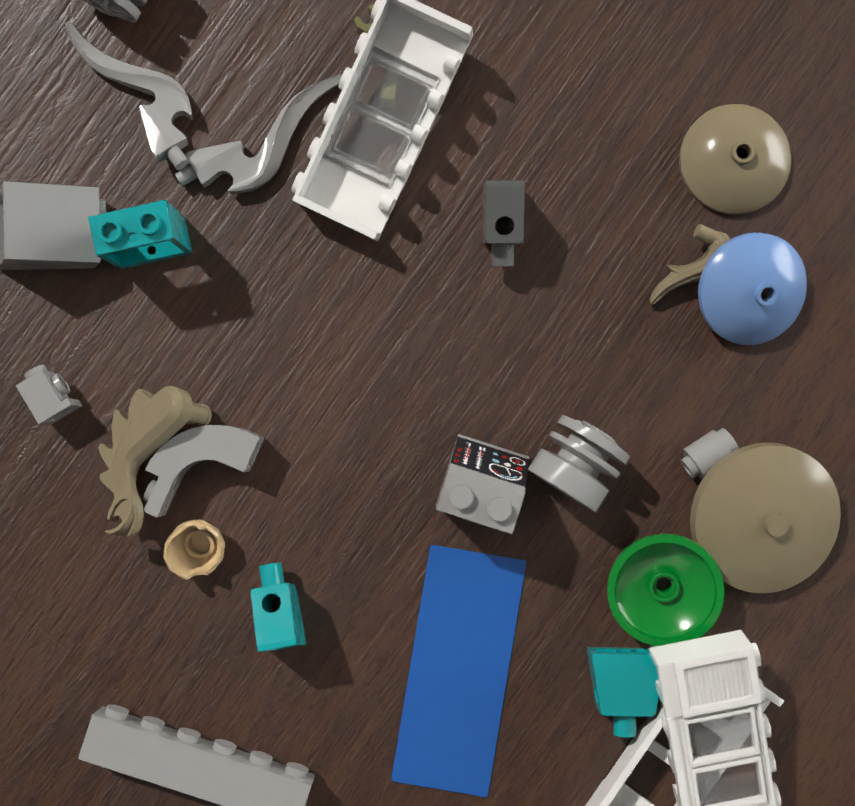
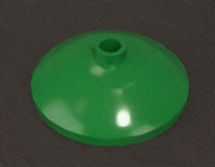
M654 534L633 542L619 554L609 573L607 595L613 616L629 635L645 644L661 646L700 638L714 625L720 615L724 602V582L717 563L701 545L680 535ZM661 578H667L671 583L667 588H660L657 586V581Z

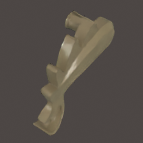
M166 386L153 395L149 391L138 389L131 399L129 413L118 409L114 410L111 426L113 446L101 443L98 447L101 457L109 470L100 474V480L114 493V500L108 511L107 520L119 521V518H121L122 522L116 528L106 530L105 533L126 537L138 534L142 527L144 516L143 504L136 489V476L140 466L185 424L195 427L209 424L212 416L210 407L192 402V398L186 390L174 386Z

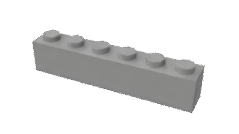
M118 705L102 706L92 714L78 757L79 760L222 806H306L315 774L309 773V769L302 764L288 762L287 765L272 761L273 757L265 752L251 751V753L236 749L237 746L227 740L216 739L213 742L201 738V734L198 731L190 728H179V730L166 727L164 726L165 722L156 717L144 716L143 718L129 715L128 709Z

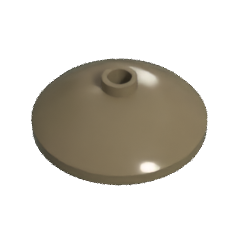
M743 104L719 106L700 116L684 136L679 153L680 173L690 194L706 208L726 215L752 213L775 199L785 186L791 169L790 145L780 125L764 111ZM736 149H745L747 159L739 158Z

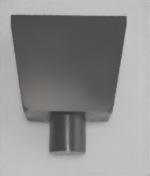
M486 180L483 183V243H492L491 266H514V243L524 242L525 180ZM499 218H505L509 221V232L505 235L497 232V220Z

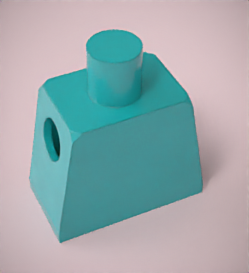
M282 563L259 566L262 587L251 589L257 651L269 652L307 645L296 585L284 582ZM279 596L281 606L274 612L272 601L275 597Z
M587 647L597 710L600 715L613 716V735L624 738L635 737L636 717L655 716L659 698L655 681L659 680L658 672L650 656L649 648Z

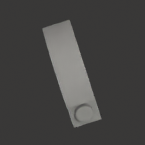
M225 425L199 426L174 436L161 446L145 469V471L159 477L157 481L152 480L144 493L143 500L147 502L144 512L154 517L166 515L183 476L191 467L202 461H219L242 472H249L265 437L243 428Z

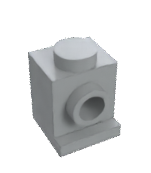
M44 364L27 371L24 374L26 379L15 385L40 425H52L82 406L79 399H70L67 394L70 393V388L65 379L59 373L55 374L52 371H48Z

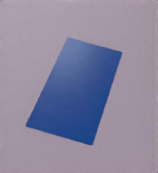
M437 545L430 546L391 777L393 782L481 797L488 796L526 568L525 560Z

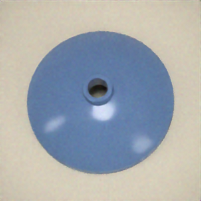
M757 232L736 236L725 242L712 254L702 271L698 288L701 313L708 326L717 335L730 342L741 345H757L768 342L785 332L799 315L807 291L806 270L797 251L788 242L777 236ZM765 288H768V295L762 300L761 293Z

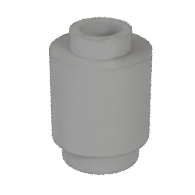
M721 428L717 432L711 430L682 449L684 458L680 461L691 478L694 479L698 476L703 480L708 471L717 462L739 449V447L726 429Z

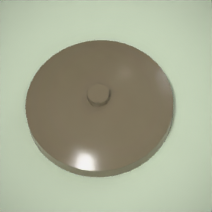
M779 443L747 445L722 458L708 471L695 493L690 513L692 540L710 553L719 567L723 582L751 593H773L786 590L811 576L830 554L840 527V500L836 486L829 473L810 455L791 446Z

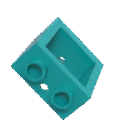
M166 200L88 217L96 256L119 269L193 254L186 219ZM154 246L156 248V253L150 255L148 250L150 247Z

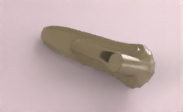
M698 224L693 237L709 244L705 254L687 265L677 266L668 264L670 274L653 290L650 297V306L654 305L669 291L684 284L698 283L699 288L700 277L707 261L721 245L730 240L729 236L726 233Z

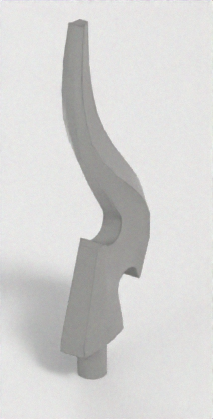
M71 21L64 22L71 42L89 67L110 80L156 98L150 105L139 106L153 156L158 163L169 158L177 170L185 168L189 160L182 152V149L188 145V141L185 135L173 125L174 120L179 116H186L193 120L191 105L183 87L166 74L130 65L102 53L79 33Z
M342 74L315 83L296 94L280 111L259 153L255 157L244 155L245 146L241 141L201 148L185 153L191 165L175 173L181 186L183 187L198 178L203 187L206 188L220 175L229 174L233 177V185L228 189L230 194L245 193L262 187L278 171L291 137L304 114L319 98L339 85Z

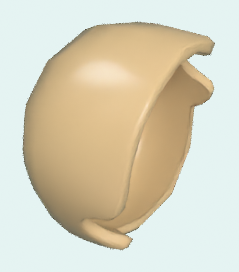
M204 520L186 521L178 525L167 538L163 558L168 569L181 579L189 580L197 575H209L223 560L225 541L219 529Z

